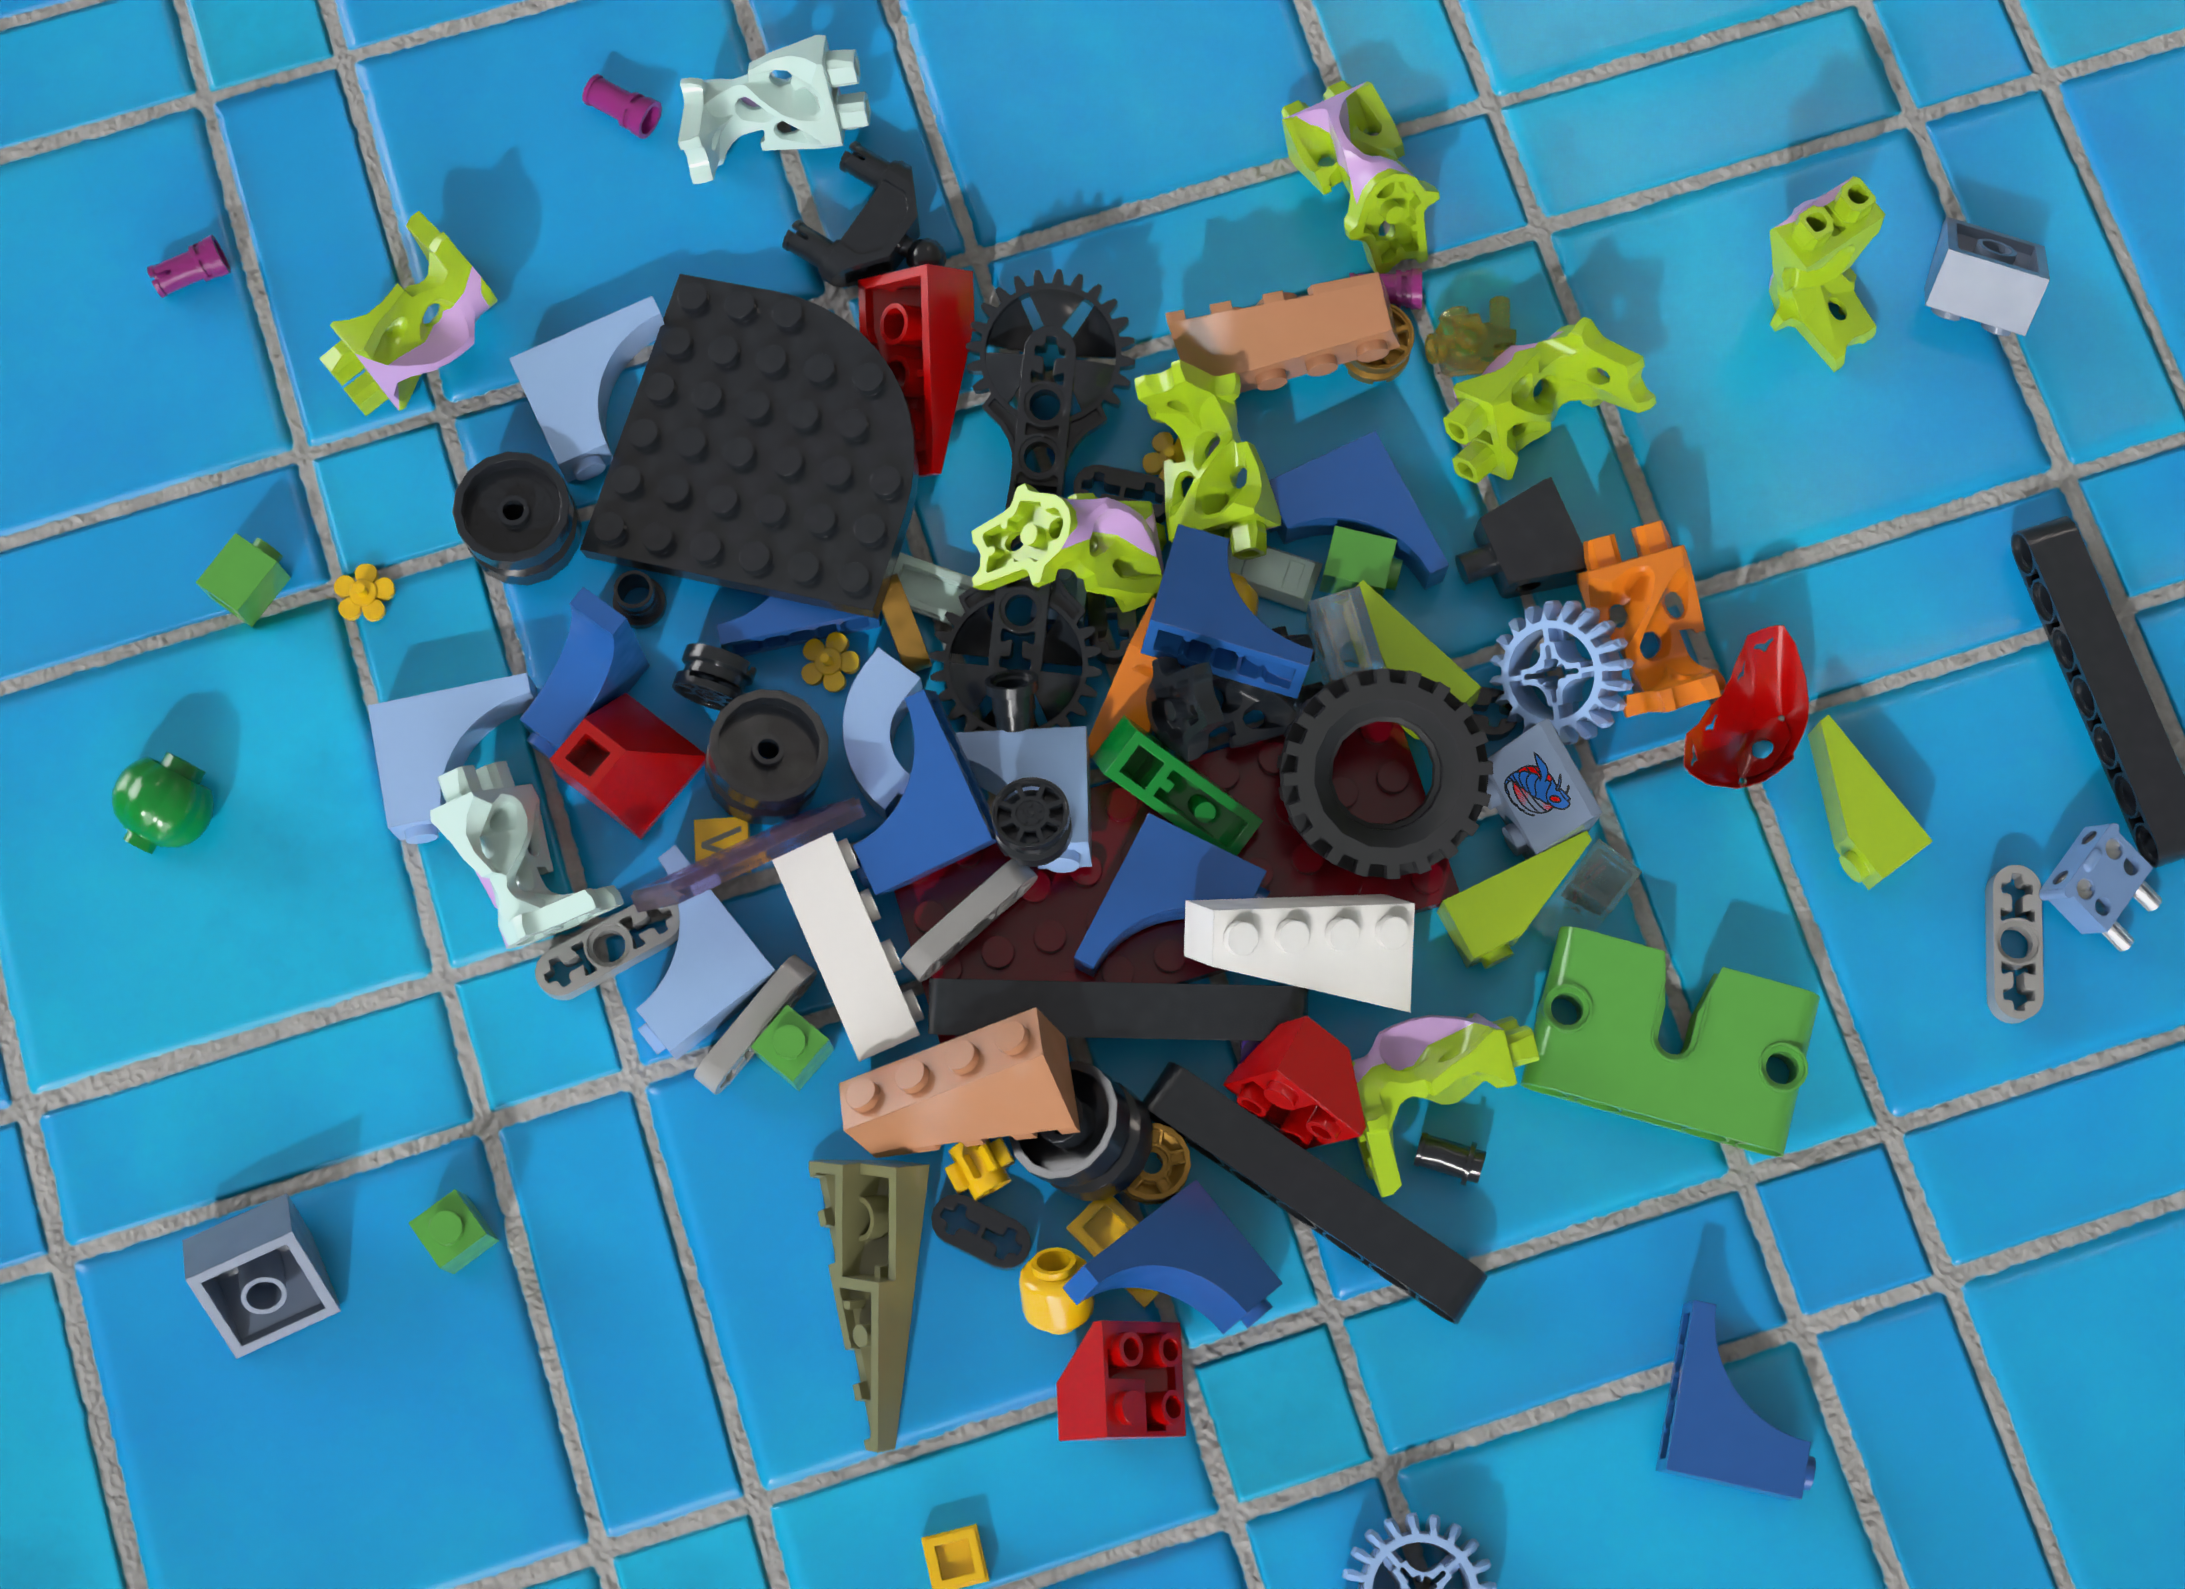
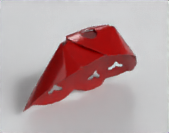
M1784 625L1770 626L1747 635L1724 692L1711 704L1700 722L1686 733L1684 767L1689 774L1707 785L1735 789L1748 787L1768 780L1794 759V752L1803 737L1808 722L1809 697L1806 676L1796 643ZM1773 638L1766 651L1754 649L1755 645L1765 644L1769 639ZM1745 661L1744 675L1738 679L1739 674L1742 672L1743 664ZM1717 714L1713 729L1705 730L1706 727L1712 723L1715 715ZM1780 715H1783L1785 717V720L1781 721L1778 719V717ZM1762 740L1771 742L1773 750L1769 756L1757 758L1752 755L1754 743ZM1693 745H1694V750H1695V755H1696V757H1697V761H1695V762L1693 763V765L1691 766V761H1692V759H1693V750H1692V749H1693ZM1743 778L1747 780V782L1740 783L1739 779Z

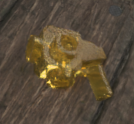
M1495 296L1490 299V322L1482 323L1479 313L1470 314L1465 306H1456L1444 311L1439 316L1440 324L1435 332L1429 333L1425 339V354L1429 363L1439 364L1441 373L1448 377L1483 373L1487 366L1510 346L1516 345V329H1510L1509 298Z

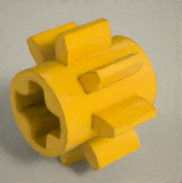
M1002 1137L993 1142L986 1139V1144L969 1147L959 1142L948 1151L954 1163L944 1169L957 1194L969 1189L974 1200H979L994 1193L1011 1181L1005 1168L1013 1165L1015 1162Z

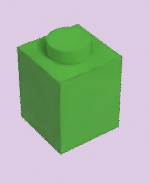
M1335 526L1319 591L1354 599L1356 586L1362 580L1382 597L1385 589L1395 591L1403 561L1393 558L1397 540Z
M235 533L196 581V584L211 600L253 627L291 577L279 564L283 556L276 549L258 537L251 544Z
M789 1005L783 1008L751 1045L759 1059L798 1091L801 1090L834 1051L830 1040Z
M456 1189L408 1223L438 1267L452 1274L461 1270L500 1241L471 1199Z

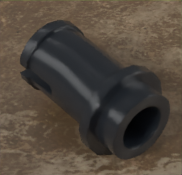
M1423 1132L1413 1165L1426 1167L1460 1178V1184L1464 1186L1467 1181L1478 1184L1487 1152L1476 1149L1478 1143L1472 1142L1471 1147Z

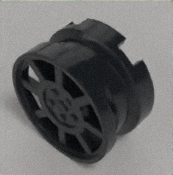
M692 643L685 647L681 659L685 666L683 670L676 673L672 688L679 695L694 703L721 711L737 696L746 694L744 692L745 687L752 685L757 669L751 667L749 671L750 662L737 654L706 644Z
M1037 777L1021 778L1006 785L994 799L991 809L993 828L997 845L1006 857L1009 856L1017 860L1019 865L1035 867L1053 862L1066 851L1072 838V823L1067 798L1057 785ZM1029 786L1040 787L1039 790L1023 791L1022 789ZM1017 790V794L1013 795L1006 802L1004 801L1009 794Z

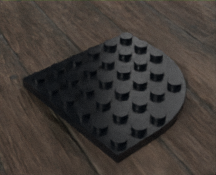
M679 274L663 318L664 325L659 329L580 550L586 558L878 619L911 520L919 478V459L916 455L914 433L916 431L915 423L907 399L891 368L879 351L860 331L840 316L820 305L777 291Z

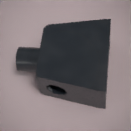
M1552 477L1542 480L1483 515L1478 520L1473 533L1478 547L1455 556L1457 570L1466 585L1491 576L1499 595L1505 599L1577 585L1576 574L1587 571L1583 544Z

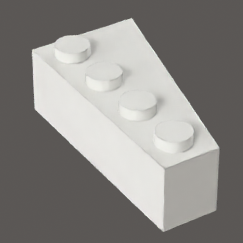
M833 832L771 858L858 1060L862 1061L919 1036L920 1033L915 1023L925 1018L913 990L901 992L894 972L903 969L891 939L881 943L872 922L881 919V916L869 889L861 892L857 890L850 872L858 869L859 865L847 838L837 842Z
M1385 894L1186 900L1184 956L1212 967L1411 1013L1415 903Z

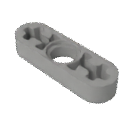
M1012 858L922 936L904 954L901 962L919 982L928 979L1022 897L1035 883L1038 876L1029 866L1019 865L1018 861Z
M2010 865L2001 869L1989 879L1985 888L1987 1004L1991 1013L1997 1019L2009 1024L2021 1023L2034 1016L2041 1009L2044 1001L2042 900L2039 897V890L2042 887L2037 875L2029 868L2021 865ZM2011 879L2014 880L2017 889L2024 890L2025 895L2015 903V917L2026 915L2027 920L2023 918L2001 920V916H2006L2012 912V897L2008 893H2002L2001 889L2011 882ZM2015 930L2026 938L2028 950L2023 958H2012L2003 951L2000 940L2004 931ZM2027 968L2028 973L2024 972L2016 977L2017 993L2026 995L2027 1002L2018 1006L2017 1010H2014L2013 1001L2006 1000L2003 997V993L2013 987L2014 975L2013 972L2003 974L2002 969L2014 971Z
M662 895L646 897L550 949L537 962L535 969L537 983L550 997L557 1000H570L669 947L679 937L680 920L677 904L670 898ZM656 909L662 915L672 913V917L666 920L668 928L666 932L659 934L654 928H650L639 934L645 943L639 948L636 947L633 936L624 927L625 924L632 921L637 931L651 923L649 913ZM610 933L622 936L625 940V951L618 960L604 962L597 958L595 948L601 937ZM584 947L587 959L597 970L589 974L585 966L582 965L569 973L571 983L563 987L558 981L549 983L548 979L555 975L553 965L557 962H562L566 967H572L583 961L576 951Z
M796 954L789 957L705 1056L696 1069L694 1078L715 1095L721 1093L755 1054L751 1045L786 1005H789L791 1008L796 1005L813 983L817 971Z

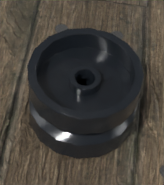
M504 452L483 459L466 473L455 491L452 513L458 534L486 574L506 584L532 585L549 580L568 566L579 548L582 524L577 506L569 493L565 481L550 463L530 453Z
M758 689L737 696L720 711L709 736V744L705 755V780L713 799L729 815L746 821L749 824L774 825L795 818L812 802L828 761V735L820 716L803 699L782 690Z
M1069 1061L1080 1132L1062 1135L1058 1130L1037 1132V1138L1015 1140L1012 1136H1009L1015 1157L1031 1174L1043 1181L1049 1182L1053 1187L1066 1195L1082 1201L1106 1200L1127 1189L1143 1171L1152 1150L1153 1124L1146 1105L1131 1090L1115 1082L1109 1075L1095 1066L1080 1061Z

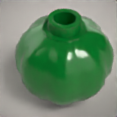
M166 752L161 762L145 757L125 768L116 780L112 790L114 814L123 827L127 829L123 840L147 853L153 854L157 846L162 848H180L191 844L201 837L212 820L214 810L212 791L202 784L199 785L206 772L169 752Z

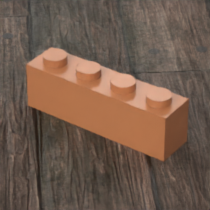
M1379 272L1313 284L1307 289L1308 296L1297 297L1296 294L1283 292V290L1262 294V299L1256 306L1246 308L1232 307L1231 300L1209 304V315L1186 319L1184 309L1165 313L1180 360L1213 376H1222L1234 372L1239 374L1241 381L1240 393L1256 388L1262 391L1275 390L1286 385L1288 379L1305 374L1309 376L1327 375L1337 370L1340 364L1354 360L1361 362L1376 361L1388 355L1389 350L1401 347L1388 291Z
M1036 1007L839 1083L843 1131L875 1158L936 1151L940 1149L942 1144L961 1142L966 1147L986 1144V1139L1012 1136L1015 1140L1037 1138V1132L1058 1130L1062 1135L1080 1132L1066 1037Z

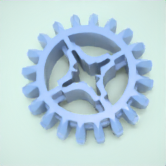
M1559 600L1546 601L1543 609L1539 606L1528 607L1525 610V619L1521 617L1513 618L1508 622L1513 635H1500L1496 639L1498 644L1505 650V654L1494 655L1489 660L1495 666L1501 667V675L1492 677L1489 682L1494 686L1503 685L1505 692L1497 698L1495 703L1499 704V706L1510 703L1513 707L1506 721H1517V723L1524 721V733L1537 723L1549 718L1564 745L1577 743L1579 736L1584 740L1596 737L1598 734L1597 726L1601 728L1610 727L1615 722L1610 710L1615 712L1621 711L1627 706L1623 698L1617 694L1618 691L1631 690L1634 685L1630 680L1621 678L1622 670L1630 669L1634 664L1631 659H1620L1618 651L1623 650L1627 646L1628 641L1625 638L1614 640L1610 638L1617 623H1614L1612 620L1599 623L1600 610L1595 607L1586 608L1582 612V606L1579 601H1567L1562 606ZM1569 633L1573 634L1585 645L1592 660L1581 656L1577 650L1575 639H1570ZM1544 637V643L1540 644L1538 662L1529 668L1534 648ZM1564 666L1565 669L1577 668L1579 670L1578 673L1568 674L1566 678L1561 679L1558 678V675L1548 677L1544 675L1545 672L1557 670V667ZM1594 677L1591 694L1586 703L1579 709L1578 702L1583 701V686L1589 678ZM1532 685L1544 692L1547 705L1553 706V711L1540 701Z
M1407 1513L1405 1517L1406 1532L1402 1533L1394 1518L1385 1519L1384 1528L1389 1538L1383 1541L1377 1532L1369 1529L1365 1532L1364 1536L1374 1550L1368 1554L1361 1548L1353 1547L1350 1555L1355 1560L1364 1564L1361 1572L1353 1569H1344L1342 1573L1344 1579L1357 1581L1358 1589H1373L1376 1572L1380 1564L1383 1563L1388 1569L1387 1572L1394 1580L1396 1589H1410L1407 1585L1408 1580L1400 1570L1406 1577H1415L1416 1582H1423L1424 1578H1435L1430 1582L1431 1586L1428 1589H1443L1452 1578L1451 1575L1458 1570L1462 1579L1463 1589H1497L1495 1582L1484 1581L1478 1583L1476 1575L1491 1568L1490 1560L1480 1559L1471 1563L1468 1558L1479 1547L1478 1541L1476 1539H1469L1458 1547L1455 1542L1461 1534L1462 1527L1456 1523H1452L1443 1536L1439 1535L1441 1522L1438 1515H1430L1426 1521L1425 1531H1420L1417 1514ZM1419 1542L1438 1548L1446 1556L1428 1569L1417 1571L1407 1561L1403 1560L1395 1549L1406 1544Z

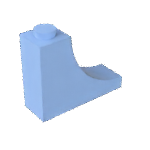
M653 296L509 358L567 483L575 479L584 481L601 474L605 466L612 462L613 457L609 448L606 430L609 399L624 368L644 347L656 340L660 327L664 325L662 315Z
M528 673L368 705L387 826L399 840L406 839V842L409 844H422L434 841L439 837L438 833L441 831L431 822L430 810L446 804L438 777L463 766L473 749L490 731L529 708L537 697L538 692Z
M1086 726L1036 728L1020 732H1005L1004 730L956 732V736L981 788L997 796L1006 785L1015 780L1037 777L1054 783L1065 794L1072 823L1070 844L1059 858L1046 865L1037 866L1038 869L1068 873L1077 870L1079 867H1092L1090 749ZM1029 786L1022 789L1023 791L1039 790L1040 787ZM1017 790L1009 794L1004 801L1006 802L1013 795L1017 794Z
M674 845L658 857V860L673 884L679 907L680 924L676 951L671 965L657 989L636 1010L646 1022L638 1028V1031L658 1055L667 1049L678 1060L746 1007L776 971L676 845Z

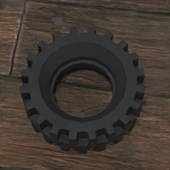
M1389 668L1353 672L1348 676L1333 680L1324 685L1321 691L1301 705V710L1291 725H1288L1284 733L1286 738L1281 756L1278 755L1277 768L1280 770V787H1278L1280 800L1284 802L1288 812L1289 822L1306 841V845L1315 853L1332 864L1357 875L1400 879L1402 875L1411 873L1422 874L1432 870V865L1444 858H1452L1459 852L1457 847L1468 835L1473 836L1480 826L1476 823L1483 806L1488 807L1491 794H1487L1488 777L1493 774V762L1488 761L1484 743L1489 741L1485 731L1478 728L1471 716L1474 712L1466 702L1458 700L1450 692L1451 689L1443 683L1421 676V673ZM1376 721L1395 722L1413 731L1427 747L1433 765L1431 787L1423 803L1408 817L1389 824L1370 823L1352 815L1339 800L1332 781L1333 760L1342 741L1357 728Z

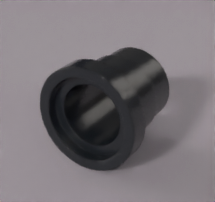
M637 570L627 571L618 577L614 584L613 608L627 618L631 628L644 629L651 627L663 617L667 601L665 593L658 582L644 572ZM643 587L649 590L647 598L641 603L628 604L624 602L627 593L634 588Z
M1022 669L1005 670L994 673L984 680L985 693L991 697L995 724L998 730L1020 732L1035 726L1036 704L1034 693L1039 689L1038 675L1035 672Z

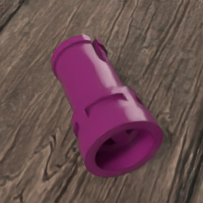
M595 74L589 79L582 94V101L585 104L593 106L617 119L620 126L631 131L632 134L641 139L647 138L654 131L661 116L662 106L660 102L638 92L630 93L609 82L599 74Z
M213 235L207 236L202 241L188 246L189 251L157 265L147 267L148 275L150 278H155L152 283L162 298L199 280L204 279L207 282L215 277H222L231 273L227 258Z
M1411 268V270H1406V272L1396 270L1395 274H1380L1388 291L1390 304H1395L1398 308L1405 306L1406 308H1411V310H1421L1422 268ZM1349 273V277L1364 275V274Z

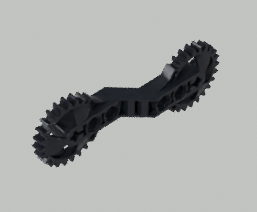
M1061 269L1056 270L1052 283H1045L1040 270H1035L1034 285L1029 287L1025 285L1019 276L1014 277L1016 289L1014 294L1009 295L1000 287L995 289L1001 303L997 308L990 304L982 303L981 309L989 319L988 322L971 323L972 330L982 338L981 341L966 343V349L969 353L980 356V360L966 365L969 374L983 375L984 377L972 387L975 394L991 393L982 405V408L1002 429L1012 451L1011 479L1005 510L1010 507L1016 488L1024 483L1031 485L1040 493L1064 497L1068 463L1075 449L1087 436L1108 423L1102 408L1104 404L1118 409L1121 406V401L1113 392L1114 388L1129 390L1131 387V382L1120 374L1122 370L1135 368V360L1121 353L1135 347L1134 338L1119 336V333L1129 326V320L1127 317L1112 319L1111 316L1118 307V301L1112 299L1101 305L1099 300L1102 294V286L1097 284L1086 293L1083 291V275L1081 274L1075 277L1070 286L1064 284ZM1031 297L1044 325L1033 331L1021 303L1022 300ZM1085 302L1092 307V310L1072 338L1063 329V326L1081 303ZM1048 345H1057L1059 354L1065 356L1055 360L1053 370L1054 381H1064L1062 386L1051 381H1045L1046 369L1043 357L1037 355L1038 353H1046ZM989 346L1024 353H987V348ZM1077 357L1116 359L1115 365L1077 360ZM1034 378L1041 380L1033 383ZM1020 388L1017 410L1009 404ZM1075 394L1081 412L1072 415ZM1041 396H1052L1060 403L1058 414L1050 420L1037 419L1031 413L1033 402ZM1036 447L1049 448L1055 455L1054 464L1045 472L1037 473L1026 466L1027 455ZM1020 535L1012 540V551H1016L1024 545ZM1058 571L1055 581L1041 587L1033 586L1030 577L1027 576L993 590H979L972 587L958 597L965 613L960 617L954 613L946 612L945 616L954 628L951 633L945 631L935 632L934 635L946 644L945 651L930 653L931 659L944 663V669L930 675L932 681L946 682L948 688L938 696L941 702L954 700L956 703L948 715L951 721L965 715L969 719L965 725L964 732H975L979 727L984 728V731L998 730L995 724L993 709H991L983 721L973 714L986 697L984 680L994 673L1008 670L1002 667L1003 659H1012L1014 655L1015 643L1013 640L1003 641L1005 632L1019 637L1035 635L1034 644L1023 641L1022 657L1024 660L1031 662L1029 671L1035 672L1038 675L1039 689L1035 692V695L1047 719V723L1038 726L1036 721L1035 726L1030 729L1052 728L1057 724L1060 727H1072L1067 718L1071 712L1086 717L1088 713L1079 703L1081 696L1096 698L1098 695L1092 687L1086 685L1087 678H1097L1102 676L1103 673L1102 670L1090 666L1088 660L1102 654V650L1099 647L1086 646L1084 641L1092 637L1096 630L1094 626L1078 628L1077 625L1086 614V610L1067 591L1060 580ZM1023 597L1031 599L1037 608L1033 621L1025 626L1012 624L1007 616V610L1011 602ZM991 604H994L993 621H991L985 608ZM1051 608L1059 616L1048 631L1049 611ZM952 653L989 658V666L951 663ZM1044 663L1082 666V674L1079 676L1043 671Z

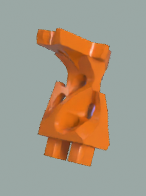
M1663 520L1631 528L1638 556L1622 561L1615 534L1584 541V559L1587 571L1577 573L1576 578L1586 608L1595 607L1600 610L1599 623L1610 620L1609 609L1613 605H1622L1627 613L1625 624L1622 627H1615L1614 632L1610 636L1612 640L1625 638L1628 641L1627 646L1620 650V653L1624 659H1631L1634 662L1632 668L1629 669L1631 682L1634 684L1632 686L1633 692L1623 696V700L1627 704L1623 710L1625 717L1628 718L1647 712L1666 713L1693 703L1720 697V691H1723L1726 686L1725 678L1717 669L1703 667L1690 657L1679 631L1690 629L1694 633L1705 631L1695 580L1685 545H1672L1671 537ZM1669 592H1675L1681 598L1684 611L1678 618L1673 617L1669 613L1664 603L1665 596ZM1647 632L1655 634L1659 645L1658 652L1652 658L1644 657L1640 651V644L1644 634Z

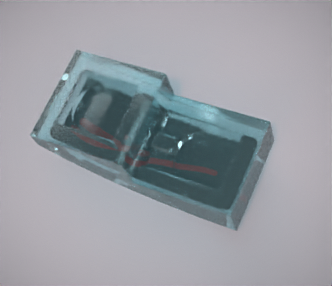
M1598 839L1533 921L1528 930L1553 949L1555 948L1559 928L1562 926L1578 927L1595 932L1642 871L1601 839Z

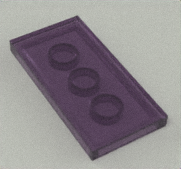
M854 797L809 809L638 888L630 896L638 913L680 904L865 817L866 814L859 798L855 799Z

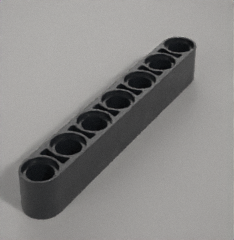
M2064 516L2014 532L2011 537V547L2015 562L2138 852L2153 868L2184 859L2185 776L2079 530L2069 517Z
M929 978L928 1034L965 1035L1036 1007L1065 1037L1263 1041L1279 1024L1308 1016L1309 989L1298 986Z
M1168 1062L1142 1100L1148 1109L1151 1120L1155 1123L1174 1129L1190 1147L1445 1320L1458 1325L1487 1280V1275L1466 1258L1178 1064Z

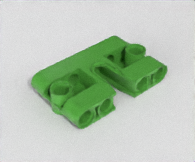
M1571 926L1560 927L1543 996L1536 1008V1024L1533 1034L1539 1060L1525 1064L1520 1083L1521 1086L1538 1093L1747 1151L1783 1157L1799 1087L1805 1082L1808 1075L1806 1056L1820 996L1799 987L1722 967L1718 974L1714 973L1689 1019L1680 1054H1670L1664 1051L1658 1041L1666 1005L1665 951L1587 929ZM1565 999L1573 1004L1577 1012V1019L1574 1024L1564 1025L1553 1017L1551 1012L1553 1000ZM1769 1057H1777L1787 1065L1789 1078L1786 1084H1778L1768 1076L1766 1063Z

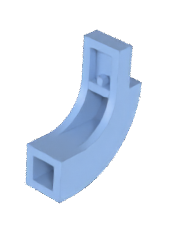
M878 647L862 667L851 686L844 709L843 740L856 784L873 809L887 820L902 798L910 778V774L899 764L893 751L896 731L903 718L909 712L904 698L923 690L919 676Z

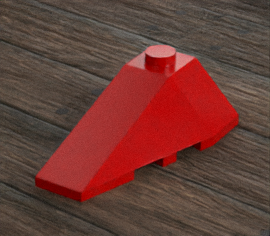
M925 264L858 280L859 330L887 362L907 399L916 429L914 433L916 455L919 459V478L942 473L968 355L966 343L971 341L973 332L971 323L975 322L973 271Z

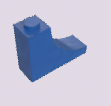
M1376 430L1269 480L1281 515V525L1268 529L1270 533L1277 531L1284 545L1307 537L1333 535L1335 526L1397 540L1393 556L1403 560L1402 563L1415 575L1424 590L1443 582L1449 563Z
M1178 524L1140 653L1156 658L1165 656L1177 658L1178 663L1186 667L1209 662L1214 675L1297 699L1310 666L1313 649L1294 643L1274 632L1261 622L1245 605L1233 584L1229 572L1228 546L1230 539Z
M584 587L569 603L572 614L571 625L562 653L543 688L520 718L530 733L526 741L548 759L553 756L584 718L624 693H628L650 666L627 618Z
M771 596L745 615L716 625L721 648L741 657L804 644L811 639L823 640L832 632L846 635L881 627L879 617L876 619Z
M923 689L904 698L910 713L914 733V758L908 784L902 798L887 820L865 839L853 845L858 856L856 860L859 868L855 870L857 876L866 889H873L875 895L890 894L996 843L990 807L936 691Z
M1148 813L1074 956V968L1094 977L1109 954L1132 935L1159 923L1185 919L1186 900L1268 898L1270 891L1262 887L1267 871Z
M1194 1180L1087 1262L1062 1288L1076 1305L1089 1297L1112 1289L1142 1288L1162 1292L1189 1304L1208 1318L1222 1334H1225L1240 1320L1248 1329L1272 1309L1273 1306L1266 1298L1283 1283L1200 1183Z
M1692 1300L1683 1304L1655 1471L1786 1500L1802 1499L1803 1490L1809 1491L1812 1487L1816 1470L1815 1457L1809 1456L1811 1442L1793 1437L1770 1425L1758 1416L1737 1393L1728 1378L1718 1351L1715 1329L1717 1304Z

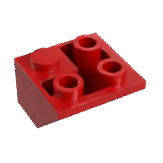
M624 693L584 718L549 760L561 779L641 840L704 766L706 754L630 695Z
M1308 1016L1279 1024L1240 1063L1223 1084L1224 1087L1238 1097L1237 1102L1241 1107L1253 1115L1266 1118L1279 1129V1133L1303 1149L1361 1137L1366 1128L1349 1048Z
M1094 1321L1056 1383L1059 1441H1101L1186 1436L1180 1322Z

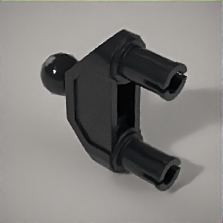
M857 141L849 145V149L853 151V154H850L848 151L844 152L839 169L874 188L875 192L841 240L833 242L805 225L803 221L797 220L791 225L796 230V234L788 230L782 243L784 250L794 253L817 267L818 274L822 280L835 287L858 285V280L895 272L904 258H906L909 268L925 264L944 267L946 264L945 250L936 240L930 238L918 239L920 237L912 166L904 161L897 160L890 163L863 147Z

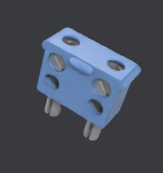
M2117 823L2085 827L2039 890V897L2043 901L2049 900L2081 934L2102 933L2120 952L2126 951L2134 943V938L2116 920L2129 901L2134 897L2147 911L2156 910L2162 903V898L2144 881L2153 867L2119 833L2120 828Z

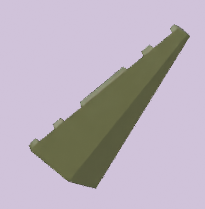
M897 1160L809 1161L810 1177L820 1179L825 1209L818 1211L820 1227L830 1229L835 1253V1263L828 1265L844 1346L845 1350H853L855 1352L861 1381L853 1385L855 1400L865 1402L871 1430V1437L864 1440L865 1449L877 1453L895 1450L930 1164Z

